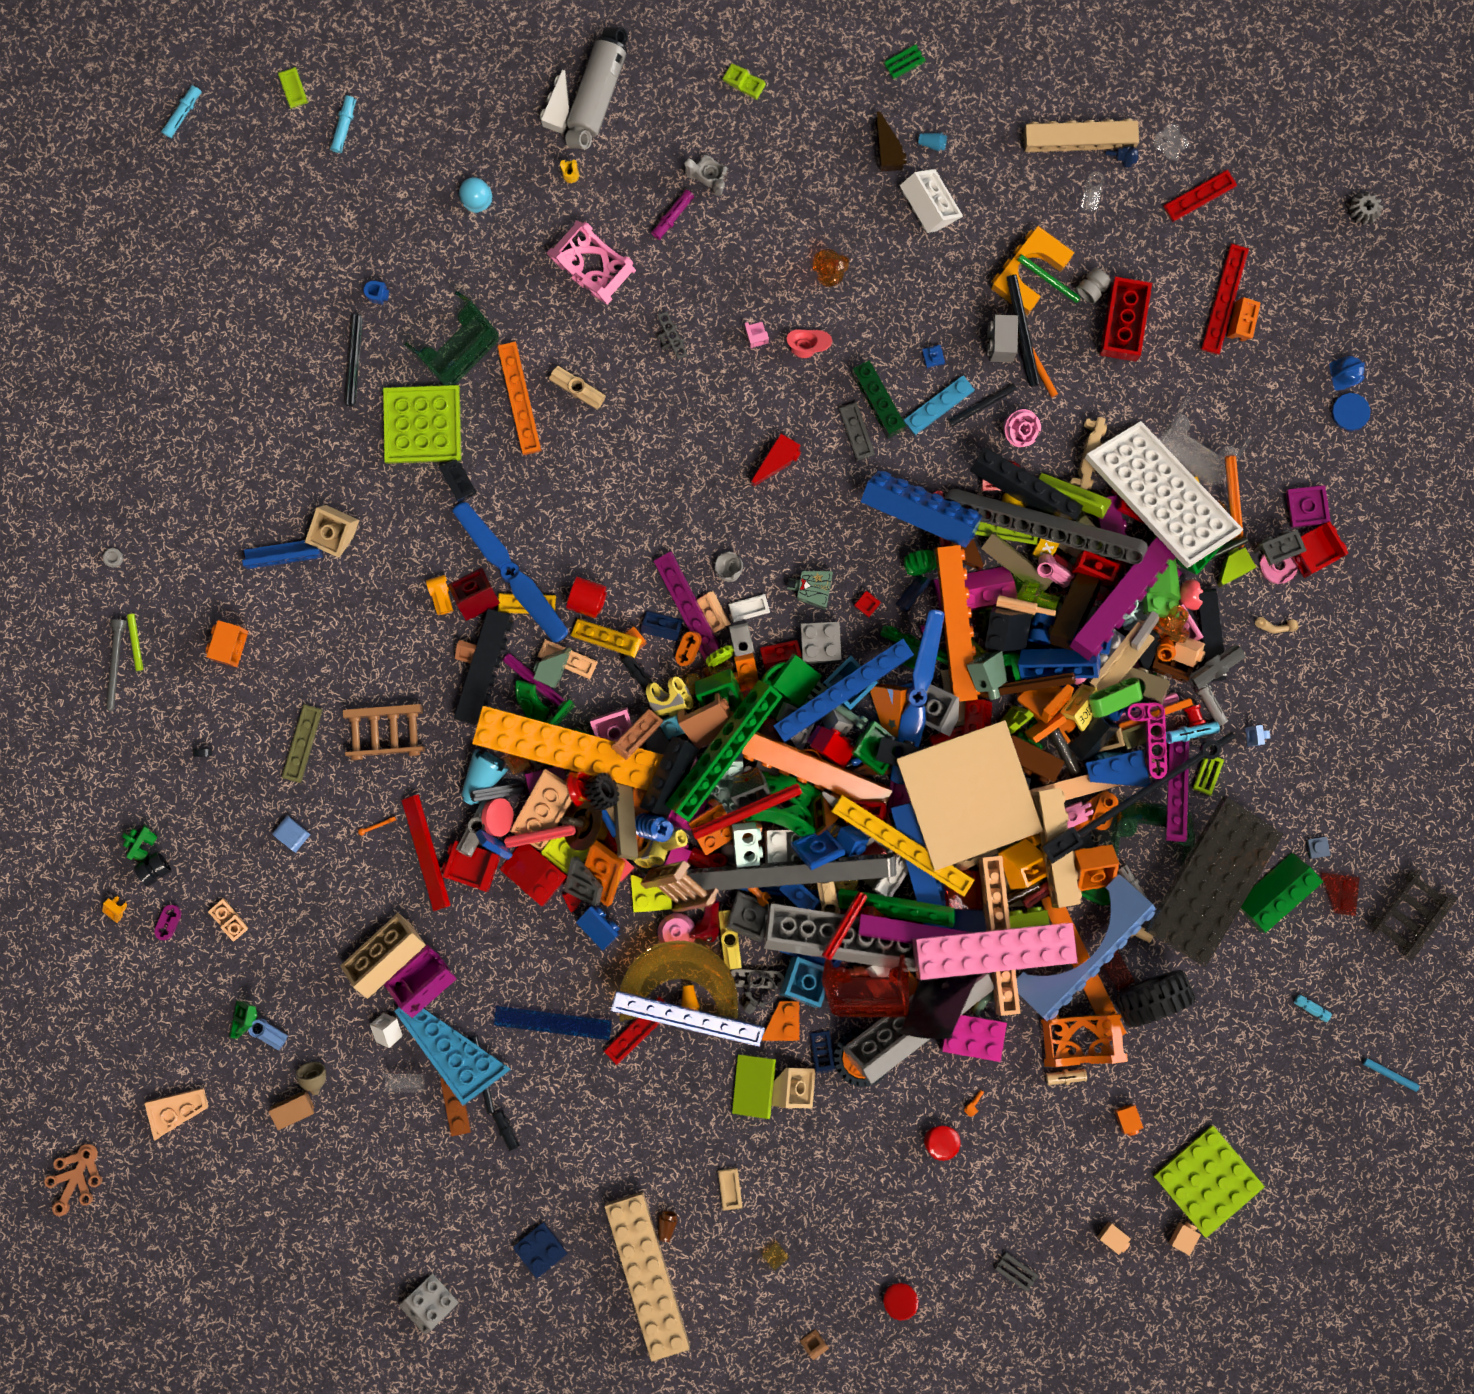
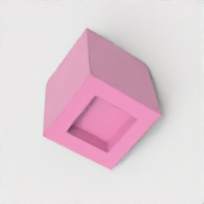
M748 322L744 323L750 348L769 343L767 331L765 332L762 322L749 325Z

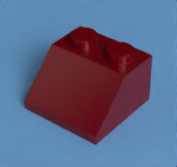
M483 568L448 585L466 621L500 604Z

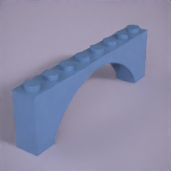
M1120 874L1106 887L1111 900L1110 923L1105 938L1096 952L1086 962L1070 971L1050 976L1027 975L1023 972L1016 979L1018 994L1046 1021L1055 1018L1059 1013L1058 1010L1063 1005H1067L1077 991H1081L1085 987L1086 981L1090 977L1098 974L1100 967L1113 958L1117 949H1122L1127 944V939L1132 934H1137L1141 929V925L1154 916L1156 911L1154 905Z

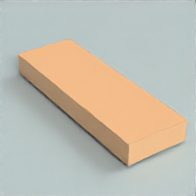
M545 639L537 657L543 659L547 655L566 648ZM571 650L565 669L591 679L598 662Z

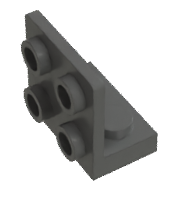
M1290 529L1279 533L1274 539L1273 536L1263 539L1262 542L1257 544L1258 547L1253 550L1254 554L1263 551L1269 566L1307 551L1298 530L1291 532Z

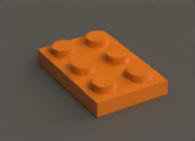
M596 840L589 849L585 866L603 886L600 902L608 907L613 903L626 861L619 858L618 855Z

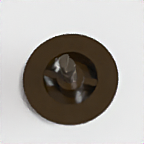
M584 801L580 806L572 803L565 818H560V823L575 826L576 833L565 837L568 845L574 850H586L596 840L603 844L609 832L602 819V811L594 809V805L591 806L589 804L591 801Z

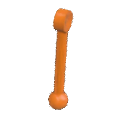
M389 818L365 829L360 828L358 834L363 836L365 832L396 821V818Z

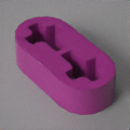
M168 905L163 909L154 931L156 938L159 940H169L172 938L182 914L178 906ZM174 908L176 917H171L170 921H168L170 915L167 912ZM166 924H168L166 931L169 934L162 937L160 929L165 928Z

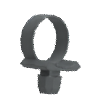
M764 976L755 978L749 986V992H745V995L751 999L743 1007V1010L748 1014L754 1012L756 1005L765 1008V1004L768 1003L756 1001L750 992L752 983ZM774 983V986H775V994H774L773 998H772L770 1001H772V1000L774 999L775 995H776V985H775V983Z

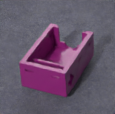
M426 945L387 980L384 986L400 1009L413 1018L457 978L441 956L429 945Z

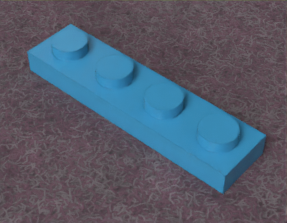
M963 375L903 421L915 436L973 393L975 389Z

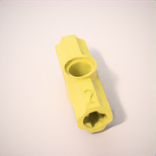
M730 910L719 911L725 970L742 968L738 933L725 928ZM729 934L733 935L736 939L733 945H727L724 942V938Z

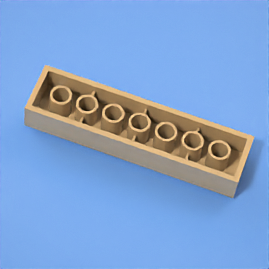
M644 1192L606 1203V1213L651 1362L689 1350L690 1343Z

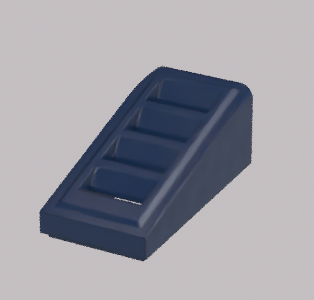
M830 1031L810 1033L816 1074L835 1072ZM827 1038V1041L816 1043L815 1039ZM828 1046L826 1050L817 1051L816 1047ZM829 1054V1057H828V1058L818 1059V1056H817V1055ZM830 1062V1066L819 1067V1063Z

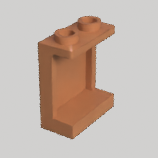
M719 693L714 695L715 701L689 714L685 709L677 712L679 726L694 746L699 749L712 743L735 712L730 710L727 700L722 698Z

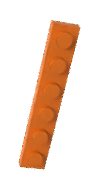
M511 342L498 345L522 454L527 455L540 452L542 450L517 343Z

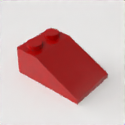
M530 844L519 846L514 851L513 856L499 869L543 907L567 879V875Z

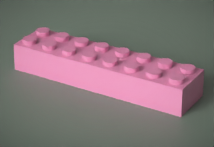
M1073 923L912 939L916 979L920 980L1077 963Z

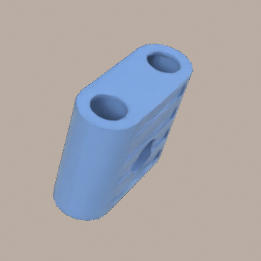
M286 816L272 835L296 853L310 836V833L289 816Z

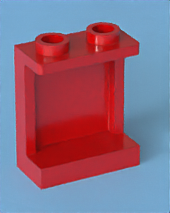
M1328 521L1301 536L1307 551L1292 557L1302 576L1306 578L1346 556L1348 551L1345 543L1339 538L1335 526Z
M455 840L454 844L451 843L448 849V854L450 855L448 862L445 861L442 866L441 872L444 873L443 877L489 892L501 856L478 847L472 857L466 856L456 850L460 841Z

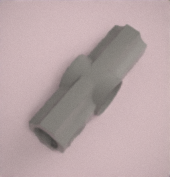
M490 800L481 801L456 848L457 851L466 856L472 857L480 842L476 836L477 832L472 830L473 826L481 824L483 826L481 830L485 831V825L482 824L481 820L482 810Z

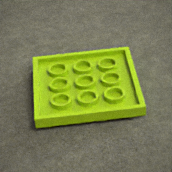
M459 385L383 388L384 456L386 464L461 461Z
M1213 1125L1153 1175L1205 1238L1265 1187Z

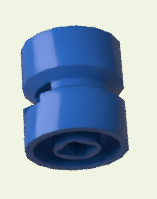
M1035 613L1032 617L1031 625L1033 628L1029 631L1028 641L1041 645H1052L1050 644L1048 630L1051 624L1054 625L1056 621L1055 616Z

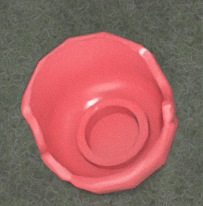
M1190 579L1184 581L1180 586L1181 599L1179 603L1180 605L1184 604L1185 608L1190 610L1199 609L1203 603L1199 599V594L1203 593V590L1200 588V583L1197 580Z

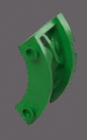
M762 772L770 790H774L771 791L772 794L796 783L799 784L802 794L796 796L797 799H789L794 805L792 807L778 809L776 806H773L744 820L747 822L766 821L776 823L792 830L801 837L814 834L813 800L821 792L808 783L803 785L796 782L794 777L780 774L779 777L770 776L769 772Z

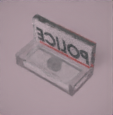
M425 1072L383 1073L385 1092H425Z

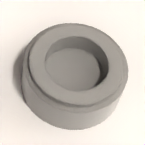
M110 548L104 552L103 561L109 567H118L123 562V554L118 549Z

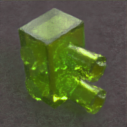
M1025 579L1017 599L1037 603V607L1056 610L1060 596L1044 592V585L1040 584L1037 580Z

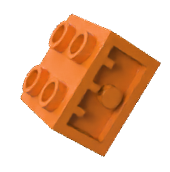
M1066 685L1064 688L1057 686L1025 691L1018 697L1017 701L1047 724L1070 700L1074 688L1071 685Z
M714 798L708 801L710 809L688 822L690 829L692 830L727 814L723 805ZM732 825L697 840L705 855L710 854L733 839Z

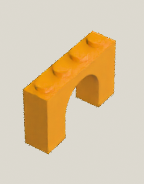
M1039 226L1034 231L1032 229L1025 237L1027 241L1024 245L1020 244L1014 251L1015 257L1012 260L1009 258L1002 267L1005 270L1001 275L997 273L992 280L993 286L991 290L1012 304L1006 278L1009 275H1017L1023 306L1027 316L1041 296L1021 281L1018 274V267L1021 264L1017 261L1019 255L1022 254L1026 258L1043 259L1061 272L1074 254L1072 250Z

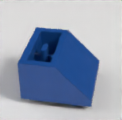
M591 906L576 923L604 951L620 935L618 932L620 928L614 921L608 922L605 918L607 914L600 907L597 906L595 908Z

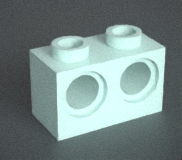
M755 822L732 824L734 857L737 868L760 865V858H763L762 846L758 845V840H761L760 828L756 827ZM745 833L752 834L749 838L742 837ZM747 851L753 852L750 856L744 855Z

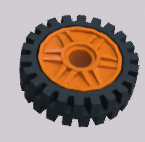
M856 1028L846 1032L840 1037L834 1049L833 1058L838 1074L846 1082L858 1087H868L876 1084L887 1074L885 1073L871 1084L850 1062L843 1050L846 1045L868 1028Z

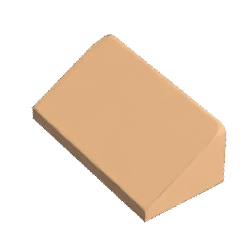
M713 591L697 599L713 633L731 625Z

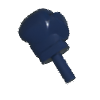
M1133 146L1119 147L1118 151L1106 150V155L1118 156L1117 161H1122L1123 167L1130 168L1138 162L1139 150Z

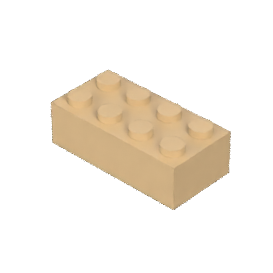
M397 913L340 967L353 988L368 999L413 956L420 952L425 943L414 927Z

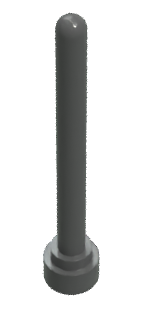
M111 619L110 624L114 634L106 704L108 711H113L115 705L121 635L124 629H126L127 624L125 620Z

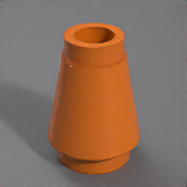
M1164 637L1157 648V656L1162 661H1170L1176 656V649L1171 637Z

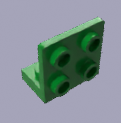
M570 699L568 702L563 701L557 709L559 712L556 716H551L546 723L558 726L574 708L575 704Z

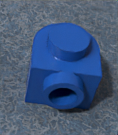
M369 281L364 286V294L371 303L383 305L384 300H388L389 290L384 282Z

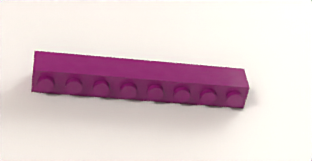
M1158 537L1148 547L1142 562L1133 565L1072 641L1070 647L1088 661L1093 655L1095 657L1099 655L1103 649L1101 646L1103 642L1108 643L1114 635L1112 631L1115 628L1119 629L1125 622L1124 616L1126 614L1131 615L1136 608V605H1134L1136 601L1141 602L1148 593L1145 591L1148 586L1152 588L1158 581L1156 576L1159 573L1163 575L1169 567L1168 561L1175 560L1176 556Z

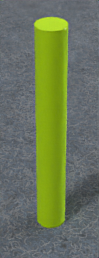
M128 614L127 620L135 670L142 671L143 663L135 614Z

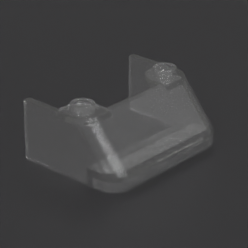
M1188 396L1172 417L1159 440L1193 476L1198 477L1199 480L1209 486H1217L1226 477L1225 456L1234 455L1236 456V461H1238L1253 437L1249 435L1238 449L1227 446L1219 454L1211 451L1187 435L1191 423L1181 413L1191 399Z

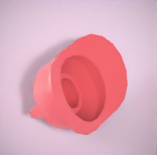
M793 330L786 338L788 345L791 347V352L800 358H809L816 352L828 349L832 344L831 336L827 332L820 330Z

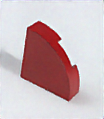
M569 893L562 895L570 912L578 908L581 899Z

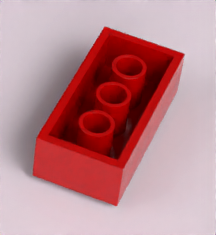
M1114 277L1110 286L1099 356L1137 362L1140 358L1152 283Z

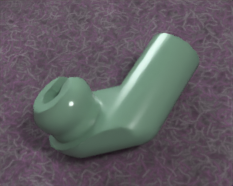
M990 992L977 1002L972 1012L976 1015H981L988 1002H994V993Z

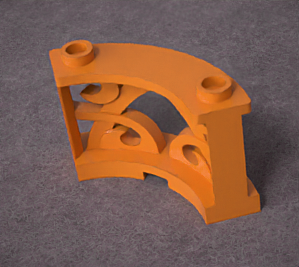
M1114 1010L1102 1011L1103 1014L1059 1018V1014H1057L1055 1018L1048 1021L1041 1019L1046 1054L1044 1067L1080 1065V1063L1113 1064L1128 1062L1127 1054L1123 1051L1120 1022L1122 1015L1115 1014ZM1088 1020H1098L1097 1026ZM1077 1021V1022L1074 1023L1070 1028H1069L1068 1024L1066 1023V1022ZM1110 1021L1112 1036H1105L1104 1033H1107L1110 1027L1104 1028L1103 1022ZM1051 1025H1060L1062 1027L1060 1032L1055 1031L1058 1036H1063L1061 1040L1052 1038ZM1082 1026L1091 1030L1099 1038L1090 1045L1088 1055H1084L1082 1048L1077 1043L1069 1041L1072 1035ZM1109 1040H1112V1042H1113V1048H1112V1046H1111ZM1053 1043L1059 1044V1045H1058V1048H1057V1051H1056V1056H1055V1058H1054ZM1099 1043H1103V1045L1099 1046L1102 1049L1101 1053L1096 1052L1094 1049ZM1066 1045L1073 1046L1076 1049V1053L1070 1054V1047L1066 1048Z

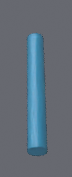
M1365 1058L1363 1065L1415 1092L1420 1087V1085L1368 1058Z

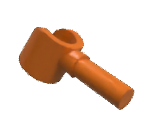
M982 1090L978 1092L974 1100L964 1109L969 1117L974 1116L978 1112L975 1105L984 1093Z

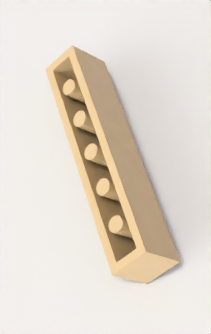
M1108 119L1103 122L1087 120L1082 123H1077L1076 121H1067L1066 123L1051 121L1047 124L1031 122L1026 124L1024 128L1025 152L1109 150L1126 146L1137 148L1139 144L1138 121H1132V119H1124L1122 121Z
M1061 788L1033 792L1035 809L1043 832H1040L1041 845H1044L1068 829L1067 822L1069 817L1064 807L1065 795ZM1074 850L1053 864H1049L1043 854L1052 908L1081 904L1082 893L1077 884L1078 871L1074 866Z

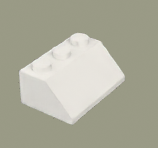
M935 169L914 172L900 185L903 195L910 202L913 212L918 216L922 227L927 233L938 231L963 217Z

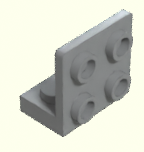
M431 1274L398 1306L426 1335L458 1304V1301L436 1276Z

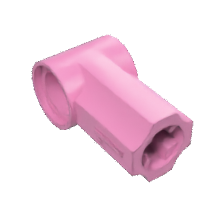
M1042 554L1039 557L1038 574L1043 578L1051 579L1062 588H1067L1071 579L1074 578V574L1057 563L1051 554ZM1048 564L1050 567H1044L1043 565Z

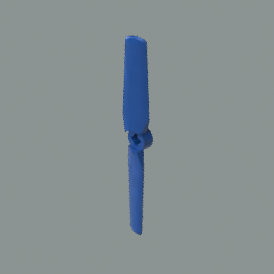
M467 502L456 505L452 512L487 561L501 570V577L510 584L513 596L554 643L564 639L568 634V629L534 581L520 572L519 567L511 562L506 547ZM507 569L510 571L514 569V576L507 575Z
M934 609L928 613L913 671V687L906 693L908 704L900 720L897 741L902 743L904 740L915 742L914 746L919 747L926 722L924 706L927 700L926 692L933 679L943 626L944 613L940 610ZM918 692L920 698H917L915 701L913 695H917ZM896 746L894 756L899 757L901 750ZM893 766L891 781L905 785L900 768Z

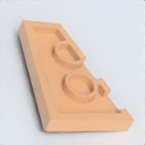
M204 1088L145 1102L154 1141L208 1108Z

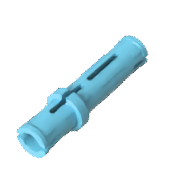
M191 85L184 98L179 100L180 104L161 131L164 135L172 139L187 113L194 108L195 101L202 93L197 87Z
M345 96L343 107L339 111V120L330 150H333V152L342 153L348 127L354 117L352 114L357 101L354 97Z
M1216 721L1188 728L1183 726L1178 730L1166 732V742L1168 744L1178 741L1187 742L1192 738L1219 733L1220 726Z

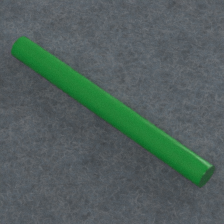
M1019 255L1017 261L1075 303L1079 302L1081 299L1079 295L1024 255Z

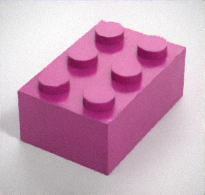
M962 1014L958 1019L951 1039H942L940 1050L946 1053L1001 1062L1007 1023Z

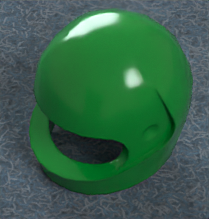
M1013 651L1002 652L1007 678L1006 682L1011 678H1015L1016 681L1025 680L1020 677L1018 666L1020 654Z

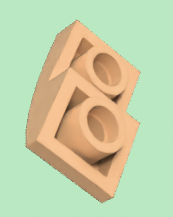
M224 898L208 910V913L220 924V928L233 942L249 929Z

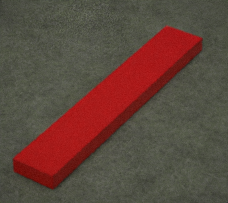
M1230 244L1201 350L1217 355L1221 352L1249 248Z
M414 795L401 801L433 911H437L451 905L419 795Z

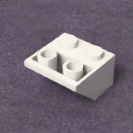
M792 830L764 831L765 863L802 860L791 847V842L802 837Z

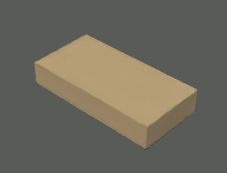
M738 1168L718 1170L723 1211L742 1208Z

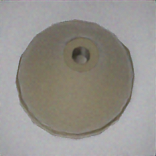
M310 1062L298 1068L296 1079L304 1090L311 1092L312 1095H318L326 1080V1069L320 1062Z

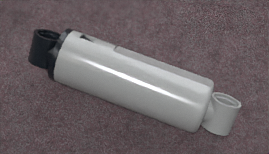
M606 27L602 32V37H598L594 43L567 120V126L570 130L567 132L565 139L569 148L588 149L591 145L592 137H596L599 134L628 52L625 47L628 34L623 27Z

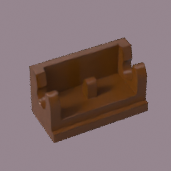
M1155 653L1149 668L1151 671L1183 683L1189 681L1188 676H1190L1193 667L1175 660L1162 661L1157 656V653Z

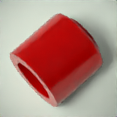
M577 576L572 586L566 609L596 618L601 613L607 596L606 586Z

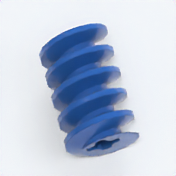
M641 813L635 818L636 834L639 837L657 842H666L673 834V824L664 817Z

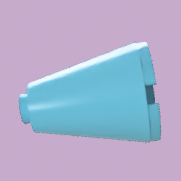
M475 749L472 754L461 793L464 797L463 800L470 805L480 802H473L471 800L470 793L472 790L493 787L509 769L508 765L502 766L504 762L486 751L484 754H481L479 749Z

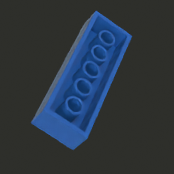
M878 471L867 482L861 499V503L965 548L974 538L983 517L974 509L961 507L958 502L945 500L939 494H931L923 487L910 485L908 481L894 478L885 471Z

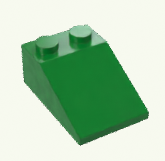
M731 669L695 681L696 697L702 707L715 701L714 695L717 693L727 700L731 711H736L745 699Z

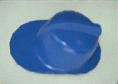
M1347 356L1329 363L1334 390H1343L1362 382L1364 379L1365 363L1353 356Z

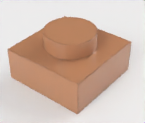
M459 640L455 659L471 664L477 645Z

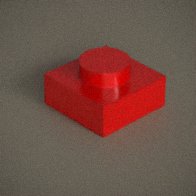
M866 591L854 607L869 618L881 602Z

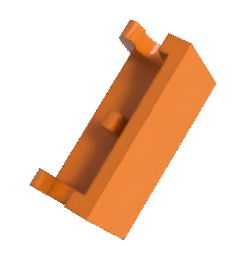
M1243 297L1234 303L1227 338L1239 337L1240 341L1253 338L1260 302Z

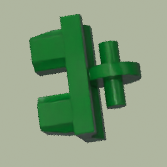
M146 825L142 827L136 838L134 836L137 830L133 828L129 834L123 832L122 837L126 839L123 846L128 848L130 843H133L126 854V858L144 861L148 851L140 848L141 843L144 841L153 845L157 839V835L150 831V828Z

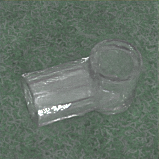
M1093 172L1087 178L1080 209L1088 212H1097L1104 184V176L1101 173ZM1090 180H1097L1099 185L1093 186Z

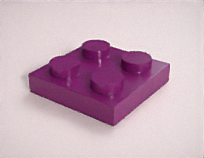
M1325 485L1286 490L1291 528L1322 525L1328 521L1331 522Z

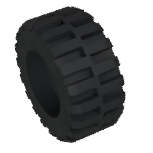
M1174 970L1147 979L1121 991L1116 995L1115 1001L1125 1025L1133 1028L1180 1012L1195 1003L1196 997L1186 973L1182 970Z

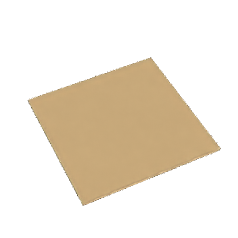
M1006 720L896 759L934 871L1043 832Z

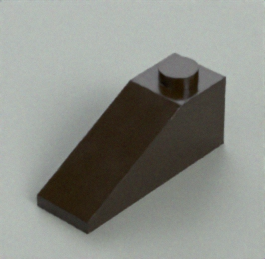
M877 112L876 128L880 172L903 170L904 164H907L906 153H903L901 143L882 113Z

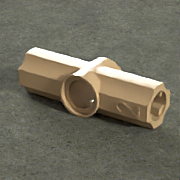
M559 366L553 370L549 378L551 382L569 392L573 397L582 400L596 410L601 407L606 397L585 383L583 379L575 377ZM577 384L582 385L580 391H574L573 387Z
M834 882L817 883L821 911L840 914ZM829 904L834 905L833 908H826L825 906Z

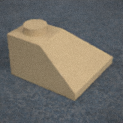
M786 1068L774 1081L771 1106L812 1108L815 1069Z

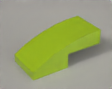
M734 64L730 65L723 77L724 82L756 100L766 85L764 80L750 75L748 70Z

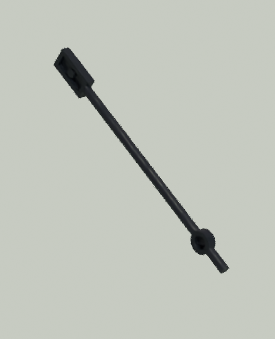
M1230 732L1217 741H1204L1200 745L1199 753L1169 771L1163 778L1150 783L1076 831L1075 827H1070L1042 845L1040 849L1049 864L1055 863L1084 844L1081 837L1202 759L1211 760L1217 758L1220 755L1221 747L1236 738L1234 733ZM1207 747L1210 748V753L1207 752Z

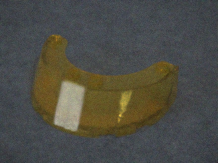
M668 941L649 948L631 964L621 985V992L647 998L654 988L666 981L673 979L694 981L711 994L721 1015L734 1017V1019L738 1018L737 989L729 968L713 951L694 942ZM620 1013V1022L637 1018Z

